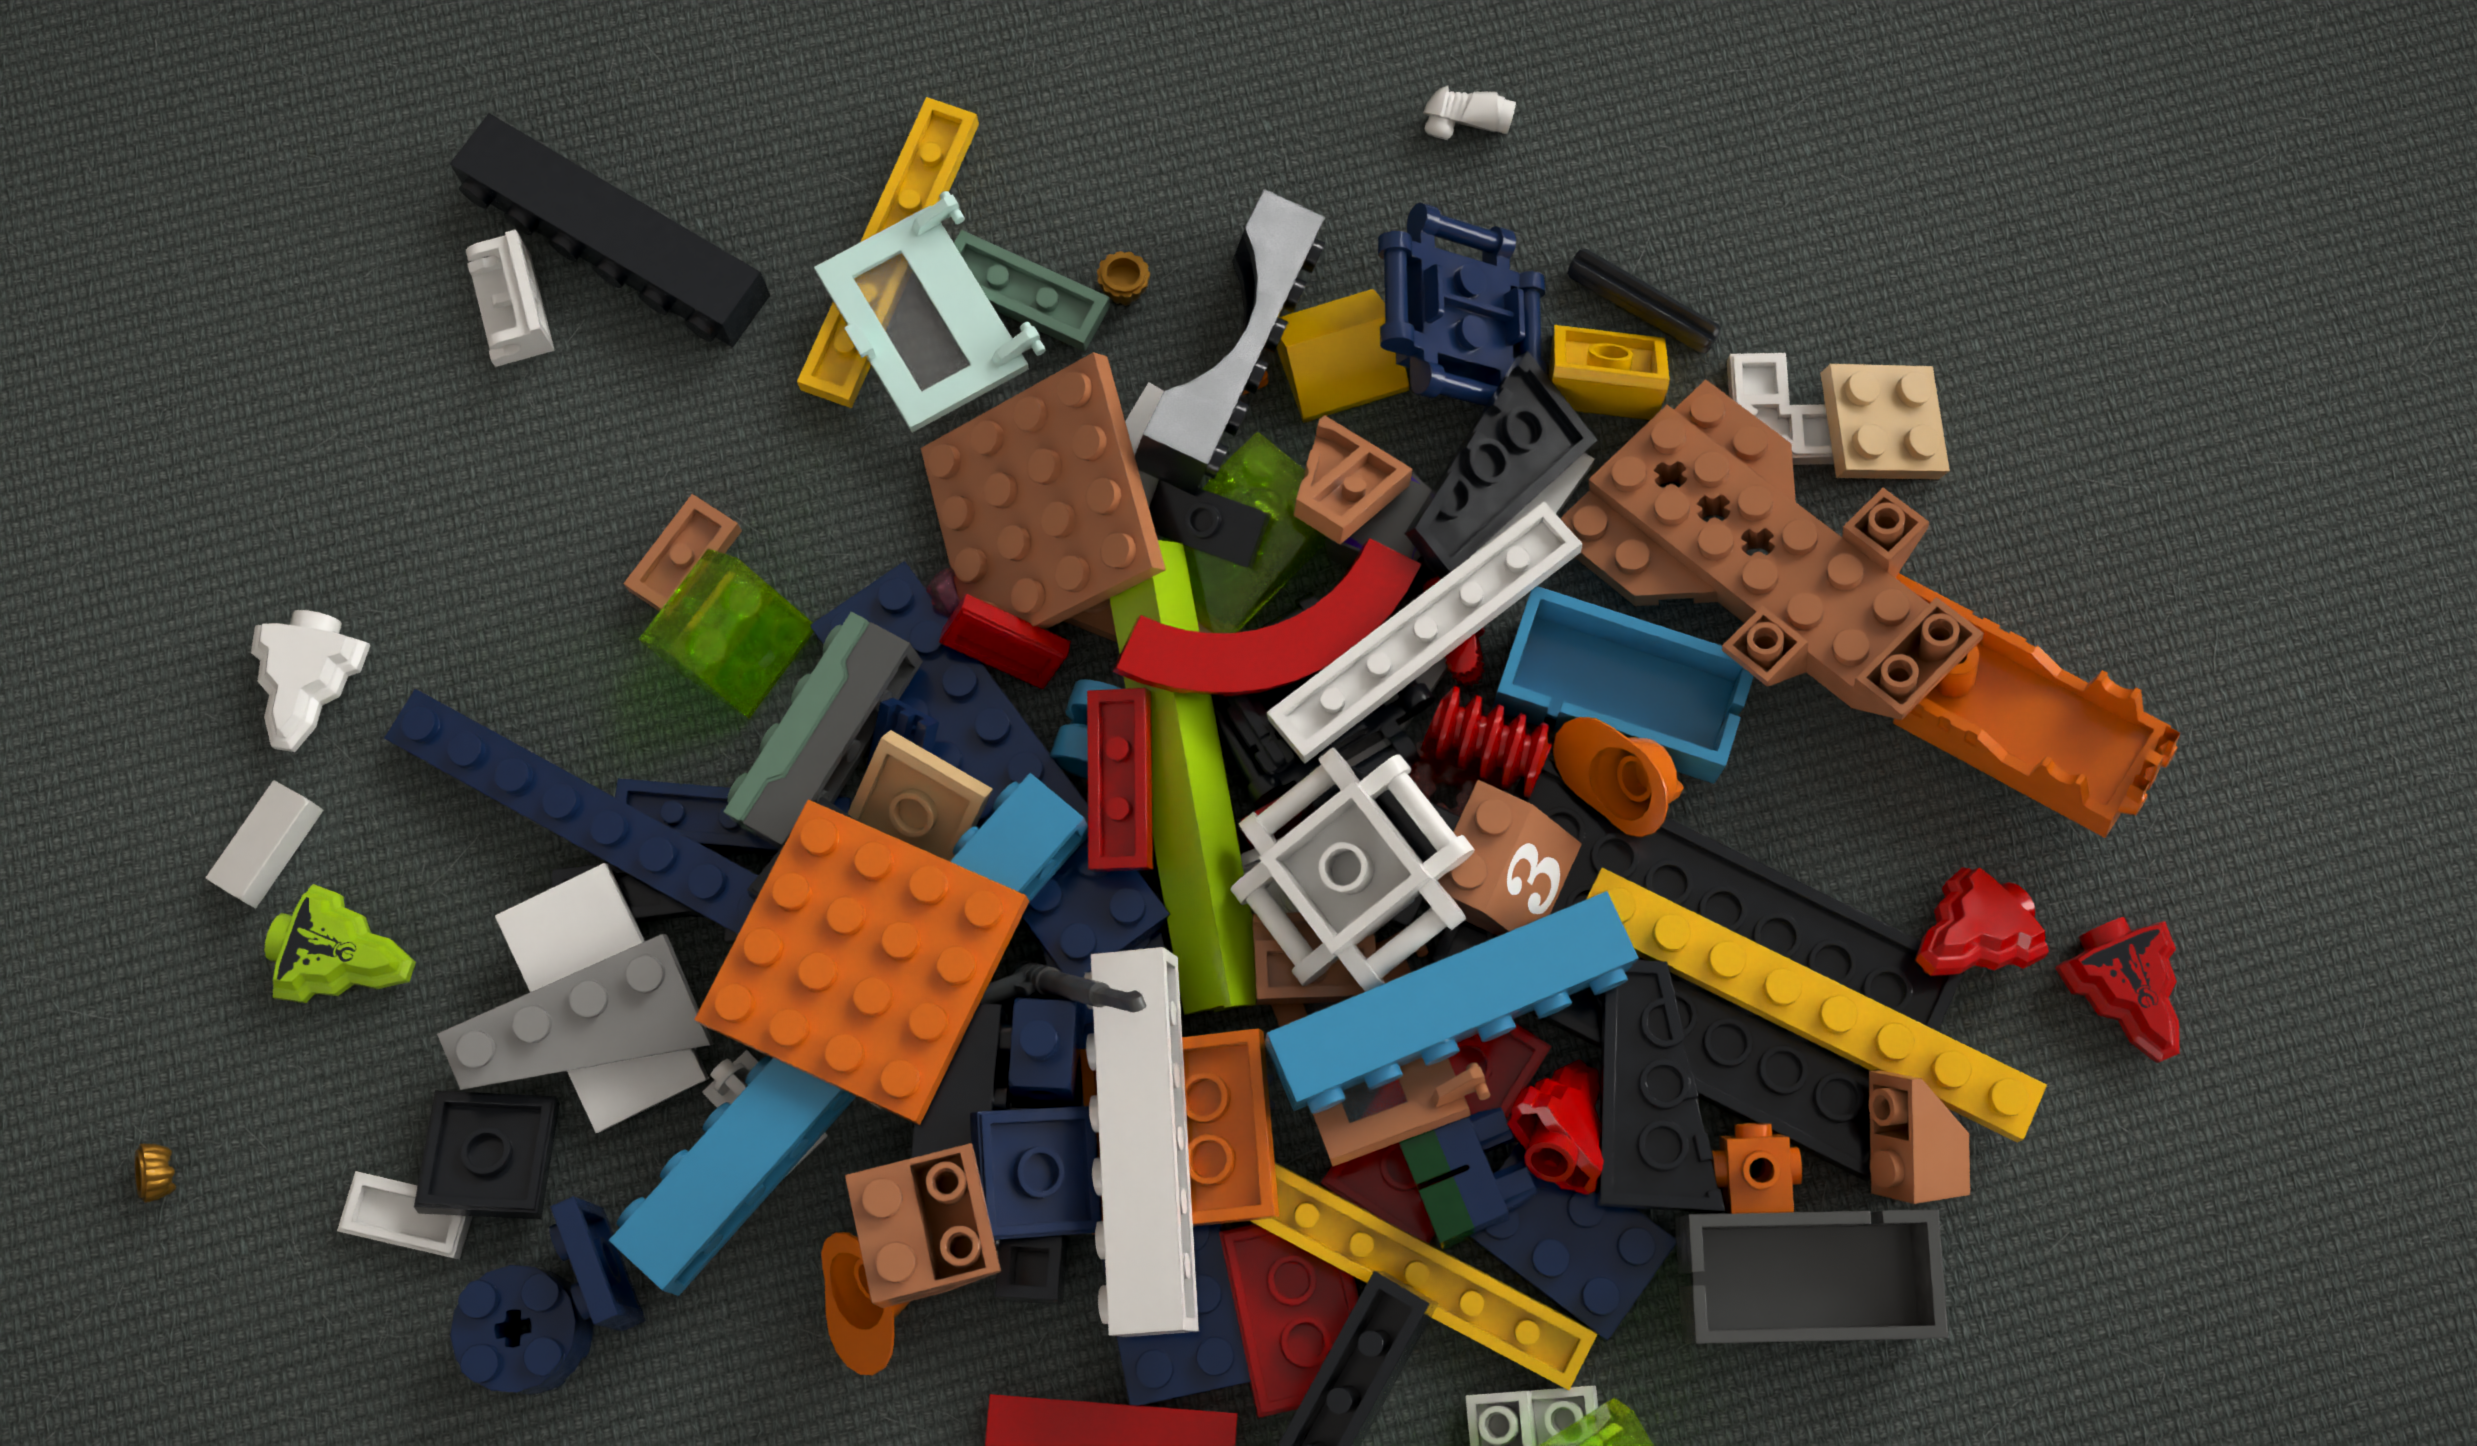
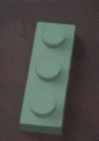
M961 229L954 244L995 311L1020 323L1029 322L1036 330L1085 352L1110 308L1108 296Z

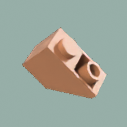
M1880 1070L1869 1071L1871 1194L1912 1204L1970 1195L1969 1133L1922 1078Z

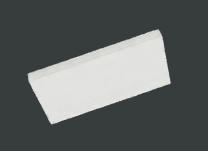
M607 863L590 869L495 915L530 992L645 942L615 876ZM695 1048L567 1071L595 1133L602 1132L709 1079Z

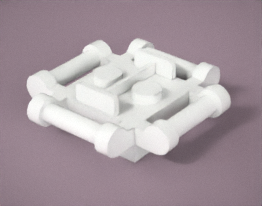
M1331 748L1319 758L1321 763L1319 767L1261 814L1257 815L1255 812H1252L1239 823L1242 831L1260 853L1258 858L1261 862L1241 877L1230 890L1241 905L1248 903L1295 965L1292 973L1302 986H1306L1318 979L1333 963L1340 959L1366 992L1385 984L1383 977L1444 928L1448 927L1453 930L1466 919L1463 911L1437 880L1466 861L1474 853L1475 849L1464 835L1457 837L1408 775L1411 768L1400 754L1389 758L1360 781L1338 751ZM1334 784H1337L1341 791L1277 842L1273 835L1277 830ZM1390 790L1437 852L1424 863L1375 801L1384 791ZM1276 880L1323 942L1315 950L1311 948L1267 890L1270 883ZM1422 894L1431 908L1369 958H1366L1356 945L1367 936H1371L1413 903L1417 896Z

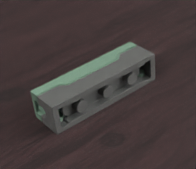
M851 611L843 625L835 626L827 636L823 646V656L813 672L804 675L795 686L791 697L792 705L781 722L773 724L765 733L760 743V755L749 772L740 775L733 783L727 797L728 805L723 812L744 830L781 849L808 799L818 803L823 797L834 804L872 743L880 702L890 698L899 700L923 662L912 645L872 622L869 623L865 618Z

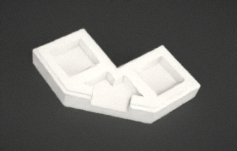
M1786 353L1730 354L1727 360L1729 397L1792 444L1793 465L1834 464L1825 404L1790 405Z

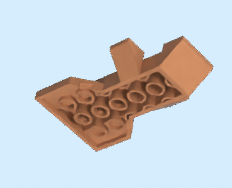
M1706 379L1675 409L1668 405L1661 409L1588 479L1589 491L1560 518L1582 543L1581 553L1575 556V558L1634 606L1659 605V600L1693 598L1694 603L1718 602L1740 619L1744 624L1722 645V651L1767 687L1807 672L1851 708L1902 720L1984 636L1981 630L1937 597L1929 604L1896 579L1901 568L1928 529V520L1885 488H1882L1843 526L1841 537L1796 503L1792 444ZM1667 482H1676L1681 484L1679 488L1674 484H1669L1665 488L1660 487V485ZM1709 515H1719L1724 517V520L1721 521L1713 517L1706 522L1703 518ZM1760 548L1768 551V555L1758 551L1749 556L1747 551Z

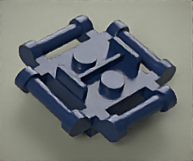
M1421 202L1417 203L1409 213L1407 233L1389 231L1378 237V256L1384 260L1385 324L1380 327V346L1382 349L1396 353L1397 365L1410 368L1412 391L1417 395L1434 398L1440 394L1486 406L1516 358H1513V345L1518 342L1520 355L1529 351L1549 377L1548 363L1542 360L1540 298L1545 295V277L1539 272L1526 271L1519 273L1510 270V258L1516 247L1514 232L1498 226L1485 229L1440 215L1438 208ZM1434 237L1481 250L1482 261L1435 248Z

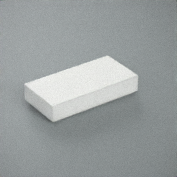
M355 1171L337 1231L460 1260L472 1216L419 1214L414 1208L418 1185Z

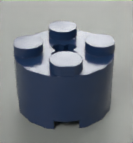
M509 1265L487 1272L478 1280L470 1282L459 1295L450 1333L455 1359L461 1367V1372L471 1381L479 1383L491 1391L536 1395L558 1388L566 1382L564 1379L576 1370L582 1357L586 1358L589 1353L594 1327L591 1318L584 1320L580 1315L572 1297V1283L554 1272L537 1267ZM521 1320L530 1321L532 1325L531 1333L521 1335L520 1340L515 1339V1327L520 1324Z

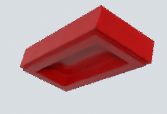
M968 594L964 595L944 625L939 639V643L1041 689H1044L1068 656L1071 641L1038 626L1032 627L1031 623Z

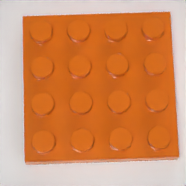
M808 799L694 1020L700 1025L920 1125L1020 922L1029 899L1025 894Z

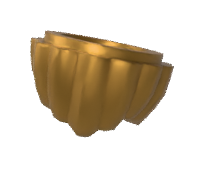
M1119 251L1115 254L1107 255L1106 259L1100 262V268L1097 269L1098 284L1109 299H1112L1117 304L1121 303L1127 306L1139 299L1140 295L1145 292L1150 279V272L1148 271V264L1143 262L1141 256H1135L1132 252L1124 253Z
M139 1144L138 1149L135 1150L136 1188L139 1198H142L144 1203L158 1200L176 1190V1185L172 1182L175 1170L168 1163L172 1151L168 1147L156 1144Z

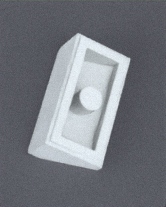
M273 780L210 870L206 879L256 909L324 810L302 795Z

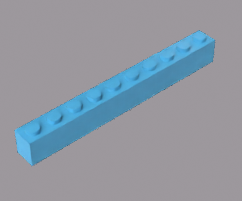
M1031 773L1020 784L1015 781L1000 793L993 805L995 812L980 829L974 826L961 836L953 849L955 856L950 861L1025 894L1029 902L1088 837V825L1085 818ZM770 1056L764 1057L751 1069L745 1080L748 1086L732 1104L729 1102L723 1103L707 1118L703 1125V1131L706 1133L689 1151L686 1149L681 1150L667 1162L660 1173L662 1181L646 1199L644 1197L636 1199L622 1212L616 1223L619 1229L609 1241L662 1291L679 1296L857 1096Z

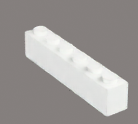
M1164 947L1091 954V972H1086L1084 978L1106 983L1110 988L1124 992L1137 990L1142 994L1146 1003V1008L1134 1013L1109 1006L1100 1008L1087 1005L1089 1009H1093L1094 1033L1088 1034L1086 1041L1087 1060L1092 1071L1096 1070L1097 1095H1092L1090 1098L1089 1116L1093 1131L1099 1133L1100 1158H1095L1093 1161L1092 1179L1096 1194L1102 1196L1103 1221H1098L1096 1224L1095 1243L1099 1258L1101 1260L1105 1259L1106 1285L1100 1287L1098 1294L1100 1318L1103 1324H1108L1110 1336L1133 1337L1199 1332L1178 957Z

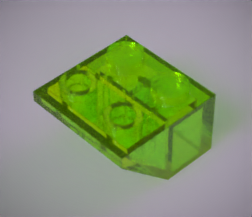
M707 549L638 640L680 674L743 716L750 718L814 632L810 627L813 622L740 559Z

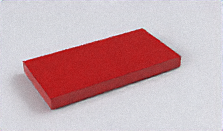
M1516 1023V1028L1487 1042H1482L1479 1034L1457 1042L1460 1051L1448 1058L1455 1076L1466 1071V1067L1470 1063H1477L1482 1069L1486 1085L1491 1094L1485 1100H1479L1476 1092L1465 1095L1470 1114L1501 1107L1507 1119L1520 1091L1527 1087L1552 1046ZM1398 1079L1381 1088L1363 1118L1407 1102ZM1399 1143L1339 1165L1331 1166L1320 1184L1325 1189L1427 1243L1430 1242L1435 1234Z
M990 1394L985 1446H1235L1238 1413Z

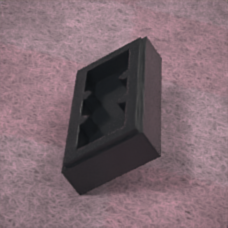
M1161 480L1157 483L1149 506L1156 535L1183 543V545L1252 569L1272 515L1201 488L1197 489L1194 496Z

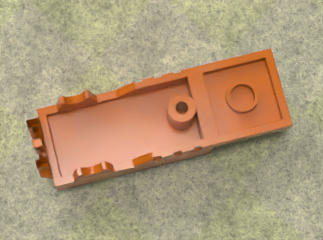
M1898 573L1896 579L1930 604L1937 597L1981 630L1984 636L1902 720L1894 718L1893 724L2104 838L2107 837L2121 813L2136 816L2147 799L2148 794H2146V791L2154 783L2160 767L2166 768L2178 749L2176 744L2180 736V732L2172 729L2171 725L2144 712L2141 690L2136 687L2135 689L2120 687L2103 670L2088 683L2060 668L2038 645L2035 647L2027 643V639L2012 631L2008 633L2000 629V625L1985 617L1981 619L1973 615V611Z

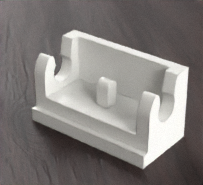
M516 230L505 232L504 236L469 246L466 249L468 261L472 262L467 264L473 279L490 349V359L494 366L497 367L555 351L531 254Z

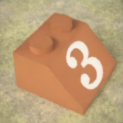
M1478 780L1454 830V834L1457 837L1464 835L1475 851L1466 861L1447 872L1437 881L1466 916L1465 921L1500 936L1550 915L1582 844L1533 804Z

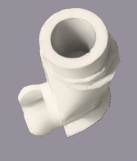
M1447 85L1436 91L1426 104L1423 113L1429 116L1425 124V132L1429 136L1448 140L1453 135L1454 126L1457 123L1491 132L1508 134L1516 102L1506 100L1505 97L1499 96L1497 92H1473L1469 94L1466 92H1449Z

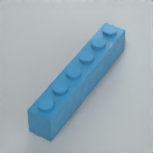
M1606 891L1267 1032L1264 1044L1293 1111L1308 1106L1311 1114H1316L1345 1101L1346 1097L1343 1091L1355 1085L1366 1082L1368 1089L1373 1090L1397 1080L1403 1076L1400 1066L1419 1058H1423L1426 1066L1441 1062L1460 1051L1457 1042L1479 1034L1482 1042L1500 1037L1516 1028L1513 1019L1535 1010L1538 1019L1557 1013L1572 1004L1569 995L1588 987H1591L1594 995L1609 991L1628 980L1625 972L1633 966L1639 957Z

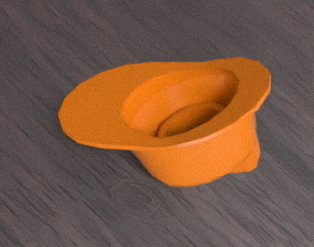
M1577 717L1567 721L1556 733L1553 745L1556 767L1565 784L1578 797L1604 815L1614 826L1627 835L1644 837L1655 833L1665 821L1668 804L1677 799L1684 789L1682 783L1677 779V770L1672 757L1662 745L1648 738H1627L1612 726L1590 717Z
M835 1232L825 1240L821 1251L829 1336L836 1353L847 1367L860 1375H875L886 1368L893 1354L895 1337L894 1318L909 1302L886 1308L872 1304L858 1237L848 1232Z

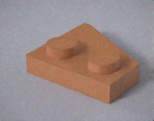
M1324 415L1318 422L1313 448L1310 450L1304 479L1301 481L1296 498L1294 516L1341 545L1410 486L1413 469Z

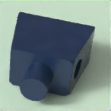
M1015 998L1008 1080L1009 1090L1016 1108L1080 1107L1082 1081L1080 1049H1084L1086 1004L1068 999ZM1032 1091H1047L1053 1094H1039Z

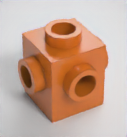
M1772 1123L1735 1124L1734 1136H1719L1720 1150L1711 1151L1713 1156L1711 1161L1717 1187L1722 1188L1725 1211L1729 1214L1794 1212L1793 1185L1802 1183V1162L1799 1148L1790 1147V1138L1782 1134H1772ZM1760 1158L1762 1168L1756 1176L1751 1177L1749 1172L1750 1165L1754 1160Z

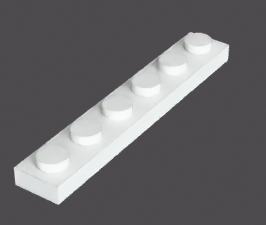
M1544 501L1267 712L1269 722L1305 764L1581 553V541Z

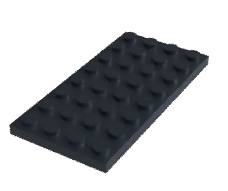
M1548 759L1545 761L1530 798L1524 796V777L1521 778L1513 796L1533 804L1582 844L1550 915L1586 900L1601 868H1604L1936 1031L1939 1030L1964 972L1961 974L1935 976L1925 973L1923 968L1915 961L1921 944L1920 940L1668 817H1665L1664 823L1653 834L1644 837L1627 835L1614 826L1604 815L1578 797L1563 781L1555 762ZM1465 920L1453 930L1446 927L1431 957L1430 964L1498 936ZM1670 972L1685 1036L1683 1040L1690 1071L1694 1075L1698 1098L1748 1123H1772V1134L1788 1136L1790 1144L1866 1182L1871 1180L1870 1070ZM1591 987L1569 995L1572 1004L1567 1008L1540 1018L1601 1049L1603 993L1594 995ZM1535 1010L1529 1012L1530 1014L1538 1017Z

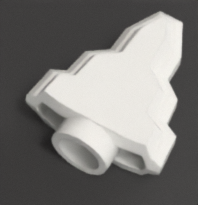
M295 610L292 614L290 625L271 623L255 626L251 654L260 660L258 683L269 694L264 718L270 744L274 749L296 752L316 728L322 706L339 698L348 676L360 673L370 644L339 634L342 623L334 617L309 610Z

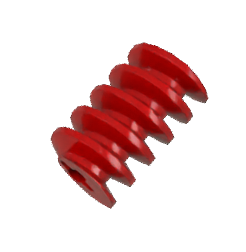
M1454 685L1441 699L1425 735L1420 752L1432 740H1436L1435 755L1437 760L1444 761L1454 749H1457L1459 769L1466 770L1478 758L1480 759V778L1488 779L1500 767L1502 768V787L1509 789L1520 777H1524V796L1530 798L1552 744L1548 743V724L1542 722L1530 735L1526 734L1525 714L1520 713L1507 726L1504 724L1503 705L1497 704L1487 716H1483L1482 697L1476 694L1465 707L1460 706V687Z

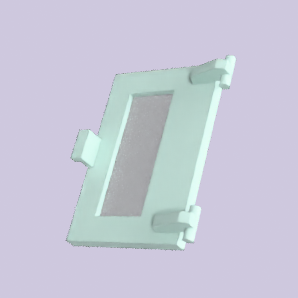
M948 191L942 192L939 195L940 201L933 206L930 205L814 267L818 277L848 325L844 328L861 358L866 356L912 433L1029 370L1028 363L1022 355L1023 352L1032 348L1035 354L1039 356L1046 351L1040 341L1039 333L1029 322H1025L1020 326L1022 332L1014 338L1011 337L941 223L942 221L952 217L955 224H960L965 220L959 209L958 202L953 194L950 195Z

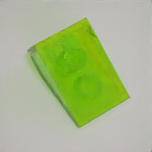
M1258 431L1220 467L1216 478H1211L1203 488V490L1272 514L1252 569L1183 545L1197 621L1211 633H1237L1325 544L1324 534L1294 516L1296 498L1301 481L1304 479L1305 470ZM1164 537L1162 539V541L1175 542Z

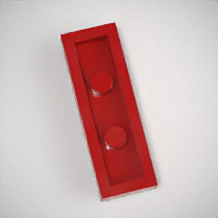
M1147 688L1088 690V869L1094 872L1153 870L1151 691Z

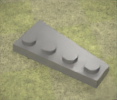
M661 934L437 1034L460 1090L714 1045L707 1027L700 1025L694 1020L699 1008L667 934Z

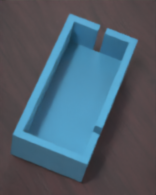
M1536 586L1530 592L1492 710L1497 704H1501L1504 706V715L1516 718L1522 713L1526 715L1527 723L1537 726L1544 721L1545 717L1554 719L1556 721L1552 731L1558 732L1565 722L1577 717L1596 718L1612 726L1627 738H1648L1656 741L1672 757L1677 772L1714 784L1726 767L1741 719L1739 714L1745 706L1754 676L1724 653L1721 645Z

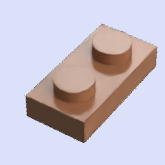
M691 494L623 584L629 592L674 621L742 530L737 522Z

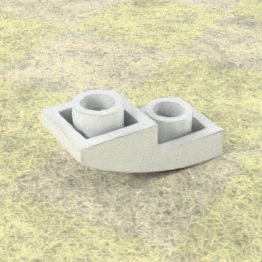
M1596 1386L1571 1387L1570 1390L1556 1388L1466 1395L1470 1446H1602Z

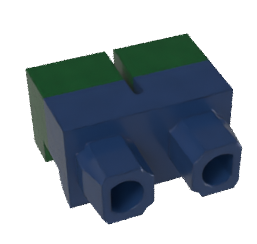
M1501 1107L1477 1112L1466 1118L1398 1142L1442 1250L1464 1241L1465 1237L1491 1225H1497L1510 1220L1509 1210L1519 1207L1537 1195L1535 1185L1524 1161L1492 1173L1484 1153L1514 1141L1512 1131L1507 1125V1119Z

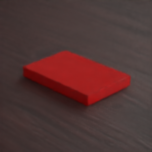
M1256 1224L1219 1232L1251 1381L1249 1383L1257 1418L1297 1410L1359 1299L1354 1276Z

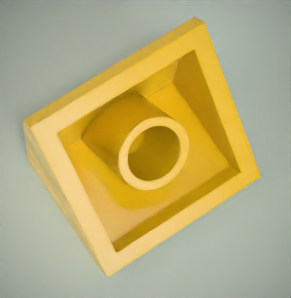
M1374 289L1279 317L1287 321L1288 324L1277 346V351L1303 423L1321 418L1324 415L1328 416L1409 391L1405 366L1396 364L1395 352L1387 351L1380 346V327L1385 324V302Z
M1554 325L1549 378L1574 411L1651 420L1660 411L1669 386L1670 378L1666 341L1662 337Z

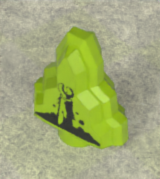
M312 884L308 891L302 895L293 915L280 913L271 923L265 940V957L270 961L276 962L273 975V998L279 1000L307 1003L315 994L339 996L354 984L381 989L408 983L416 961L393 940L372 934L366 917L345 908L342 895Z

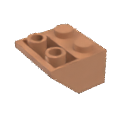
M972 1143L845 1175L872 1304L886 1308L944 1293L1001 1272Z

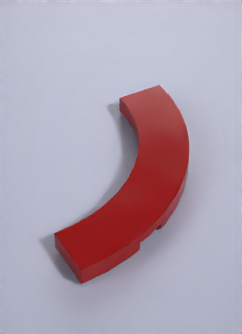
M1369 538L1362 545L1355 561L1343 578L1319 602L1290 619L1252 631L1237 633L1196 632L1165 625L1140 615L1134 623L1112 672L1144 685L1184 694L1191 692L1235 696L1263 692L1292 684L1323 670L1377 629L1391 615L1406 594L1421 563Z

